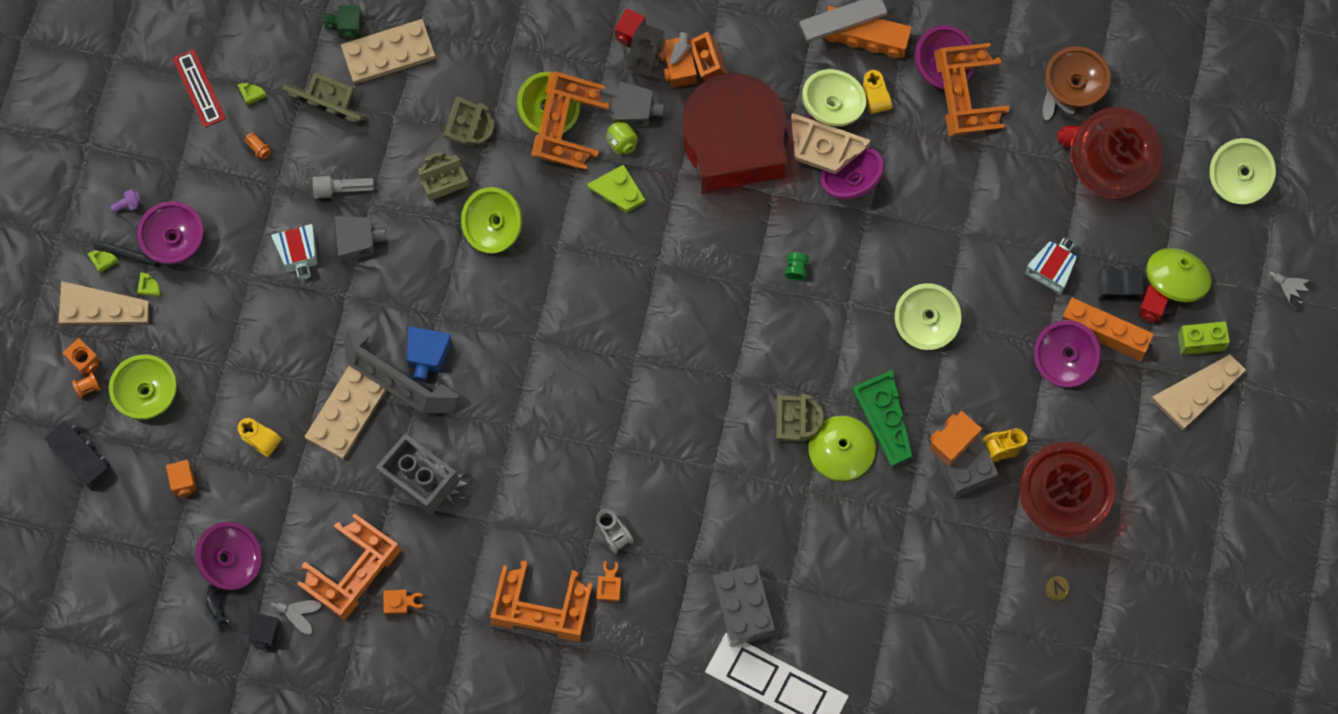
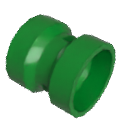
M799 252L788 253V267L785 268L784 276L795 281L805 280L807 274L805 266L808 265L809 257Z

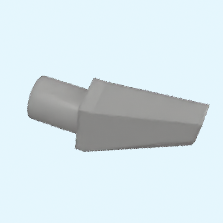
M680 32L679 43H675L669 63H678L691 47V44H688L689 33Z

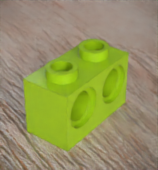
M1226 321L1181 326L1177 334L1181 355L1225 351L1230 343Z

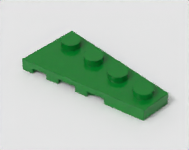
M893 370L852 387V392L891 468L910 460L912 454L903 421L902 409L900 408L897 387L895 386Z

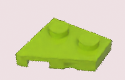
M624 165L587 184V188L591 192L598 193L603 196L604 200L617 205L619 209L626 213L645 203L643 195Z

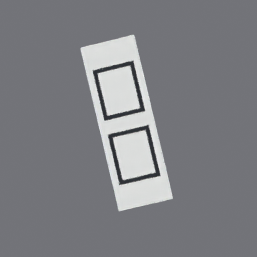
M726 633L705 671L784 714H840L848 698V695L748 643L730 647Z

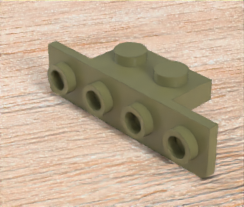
M314 72L307 91L291 84H284L282 88L288 91L289 96L300 99V96L308 99L307 103L317 107L320 104L326 106V111L337 115L339 112L346 115V119L358 123V120L367 119L366 115L348 108L355 90L354 87L318 72Z

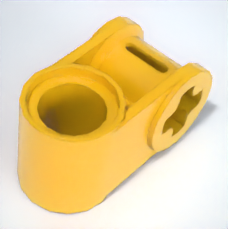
M877 70L868 71L864 76L863 89L869 113L874 114L892 109L890 95L886 89L882 74Z
M245 418L238 424V432L241 439L266 457H270L282 440L277 433L264 427L254 419ZM247 428V429L250 430V429L252 428V429H253V432L251 433V432L248 431V432L246 433V432H245V429Z
M1012 429L990 433L982 440L990 453L992 462H997L1002 459L1016 457L1027 443L1028 438L1022 430Z

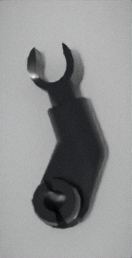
M209 584L206 607L213 619L217 621L218 632H221V624H227L228 630H230V621L223 617L224 613L220 608L223 589Z

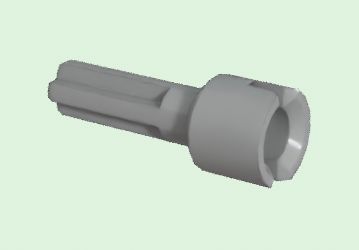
M330 176L312 177L314 198L331 197L333 193L374 190L372 178L332 180Z

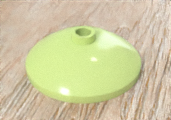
M833 69L818 71L807 79L802 90V100L807 111L816 120L827 125H849L860 118L866 106V95L863 87L854 77L843 71Z
M1240 138L1225 143L1217 150L1210 164V179L1214 189L1222 198L1236 204H1249L1260 200L1270 191L1276 178V164L1271 152L1263 144L1252 139ZM1245 167L1249 169V174L1246 176L1242 174V170Z
M923 283L911 287L901 296L896 305L895 324L899 334L907 343L919 349L933 350L945 346L956 336L961 325L962 314L957 299L948 289L937 284ZM932 311L934 313V317L928 318L926 316V312Z

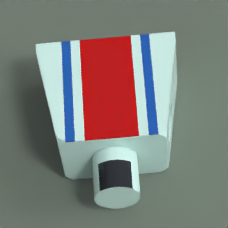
M312 224L272 234L273 242L287 272L296 271L297 277L300 280L309 278L311 276L309 267L317 265L316 236Z
M1063 238L1059 246L1049 242L1028 264L1025 274L1062 294L1076 260V256L1070 253L1074 243L1067 238Z

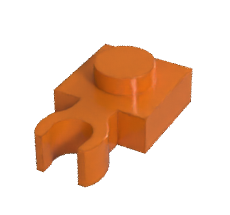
M605 561L603 564L605 577L598 576L596 599L597 601L620 602L621 578L615 577V574L618 572V563L615 562L613 570H608L606 568L607 561Z
M383 590L384 615L407 614V607L417 610L423 608V604L417 605L414 603L415 599L423 598L421 593L407 596V590Z

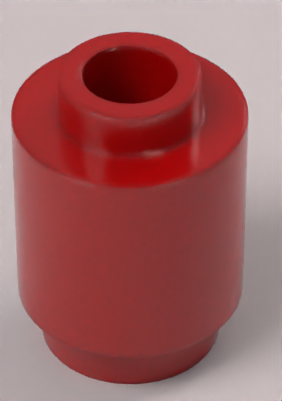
M1062 126V129L1057 132V143H1061V147L1083 148V146L1089 145V128H1084V126Z

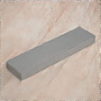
M860 0L799 21V26L808 43L886 16L887 10L882 0Z

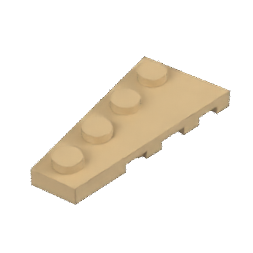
M61 281L60 326L149 325L150 303L148 301Z
M1228 355L1152 396L1151 400L1179 428L1184 430L1243 375L1246 369L1231 355Z

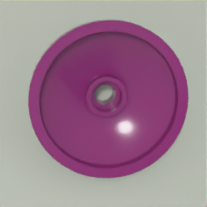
M940 25L929 29L919 38L915 47L914 57L918 72L930 85L944 89L942 73L937 71L934 52L940 48L973 45V43L964 32L952 26ZM975 68L965 70L967 81L973 75Z
M867 148L838 173L833 174L823 170L821 174L822 186L828 195L837 199H853L870 192L881 180L885 169L884 161L877 151Z
M176 201L163 202L150 208L141 218L137 230V238L142 251L150 259L161 264H177L189 259L199 249L204 236L203 223L198 213L192 207ZM172 236H177L174 241L170 240Z
M1073 320L1058 321L1047 326L1038 336L1034 347L1035 364L1041 375L1052 384L1061 387L1078 386L1088 381L1097 371L1101 360L1100 344L1096 335L1086 325ZM1069 348L1074 351L1072 357L1067 354Z
M235 522L217 523L206 529L197 542L195 560L198 570L203 578L216 588L235 590L244 587L256 577L261 566L262 555L260 545L254 534L241 524ZM221 555L225 556V562L221 561Z

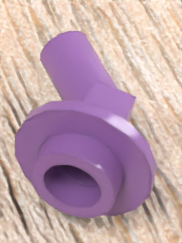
M130 189L124 192V199L111 205V210L114 213L127 206L130 211L139 209L138 205L141 204L138 192L134 193Z

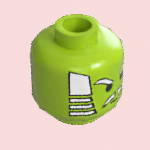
M616 122L608 128L606 140L616 154H630L635 150L638 137L628 123Z

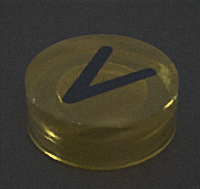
M1053 577L1046 584V594L1052 600H1062L1069 592V584L1062 577Z

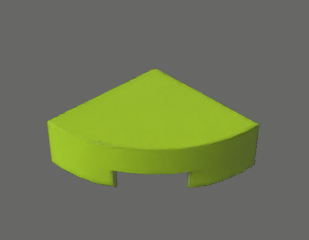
M249 83L238 84L247 105L267 97L261 87Z
M102 251L88 253L99 273L119 262L111 253Z
M140 273L138 295L161 297L158 283L150 275Z

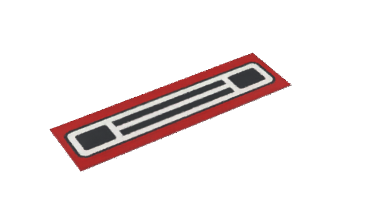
M192 49L172 58L203 127L225 119L226 117L195 50Z

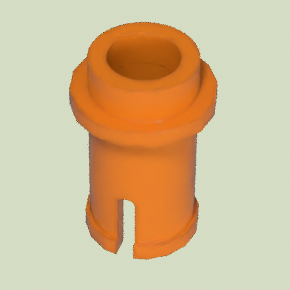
M254 132L246 136L244 142L255 152L257 158L263 160L271 154L270 146L264 144Z

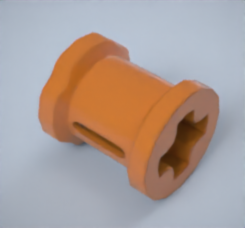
M93 372L84 379L72 381L80 399L85 394L101 390Z

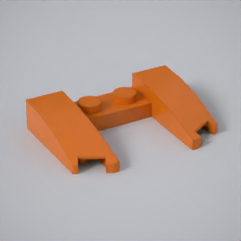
M990 43L946 47L934 52L937 71L942 73L949 112V114L945 115L949 136L978 133L1005 127L1004 124H999L1002 112H1009V105L981 109L971 108L965 70L1001 64L999 57L992 60L986 49L991 46Z
M556 71L549 73L545 90L547 98L539 134L534 139L531 157L586 170L588 167L584 165V162L590 155L597 157L599 151L561 140L569 102L573 101L607 110L609 109V102L602 103L599 91L605 89V86Z
M356 514L353 515L355 522L345 527H342L340 522L334 525L336 530L365 551L337 585L306 562L302 565V569L308 571L305 583L298 582L299 587L344 621L359 604L358 598L383 567L386 566L388 568L402 551L396 542Z
M521 561V569L507 571V567L504 565L490 616L491 625L511 629L514 626L558 634V638L580 642L592 583L589 582L587 587L576 580L579 573L572 570L563 610L520 602L528 561Z

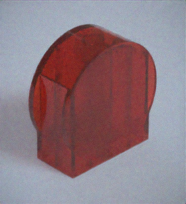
M723 74L702 83L689 97L683 112V146L687 158L697 171L701 194L787 178L788 159L784 146L785 111L777 94L763 81L744 74Z

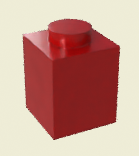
M626 8L615 27V38L621 44H629L634 47L646 26L645 16Z
M1149 284L1138 315L1145 321L1159 323L1168 297L1162 295Z

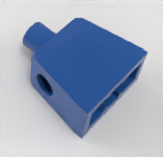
M409 326L407 363L410 368H415L413 377L415 380L425 382L427 381L429 371L440 372L452 344L451 334Z

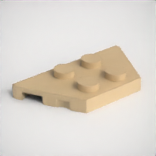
M794 113L791 115L796 161L836 174L870 146L869 139Z

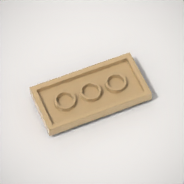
M422 19L341 44L354 85L436 59Z
M348 366L305 435V440L344 460L387 390Z

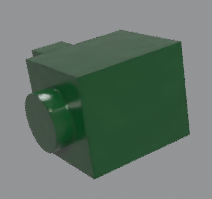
M339 5L338 16L323 14L325 29L337 28L339 37L346 40L361 38L362 11L360 6Z

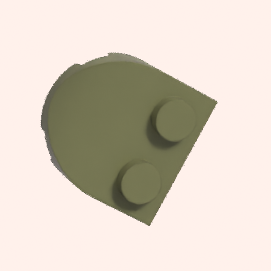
M457 96L442 137L466 147L479 145L492 134L494 119L491 118L488 112L489 109L484 104H474Z
M445 152L432 154L424 159V165L418 169L422 186L429 201L470 186L460 159L455 154L453 157L447 156Z
M801 394L800 396L778 395L776 398V441L802 442L812 438L818 432L823 422L821 406L811 396Z

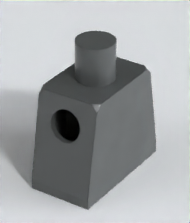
M619 82L613 122L628 123L631 128L648 127L650 116L663 117L665 104L653 103V91Z
M335 216L337 249L340 263L375 254L374 242L387 241L385 228L373 229L370 218Z

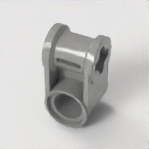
M604 509L598 513L596 517L597 529L614 555L628 543H634L632 536L613 511ZM604 517H609L613 522L609 526H604L600 521Z

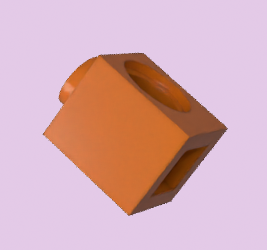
M79 338L62 353L66 360L84 377L92 372L94 373L101 363L98 356ZM82 356H88L85 362H78Z
M188 460L166 465L171 491L174 496L187 497L192 492L197 491L192 466Z

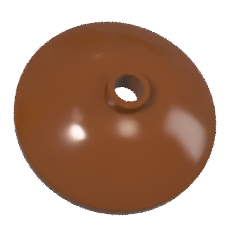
M1069 47L1059 51L1050 59L1045 72L1046 85L1051 95L1060 103L1070 107L1082 108L1097 103L1104 97L1110 85L1111 77L1107 63L1098 53L1085 47ZM1077 81L1079 85H1074L1072 82Z

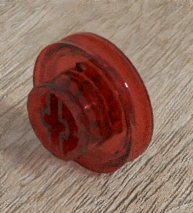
M1110 107L1096 112L1077 128L1071 143V161L1078 178L1088 189L1106 198L1120 199L1134 195L1154 180L1161 166L1162 148L1157 132L1146 118L1127 108ZM1097 125H1101V131L1097 130Z
M1057 442L1040 449L1027 463L1019 486L1021 504L1029 519L1043 531L1060 537L1081 536L1098 527L1106 518L1113 505L1116 490L1114 475L1106 460L1092 448L1076 442ZM1062 489L1064 493L1058 496Z

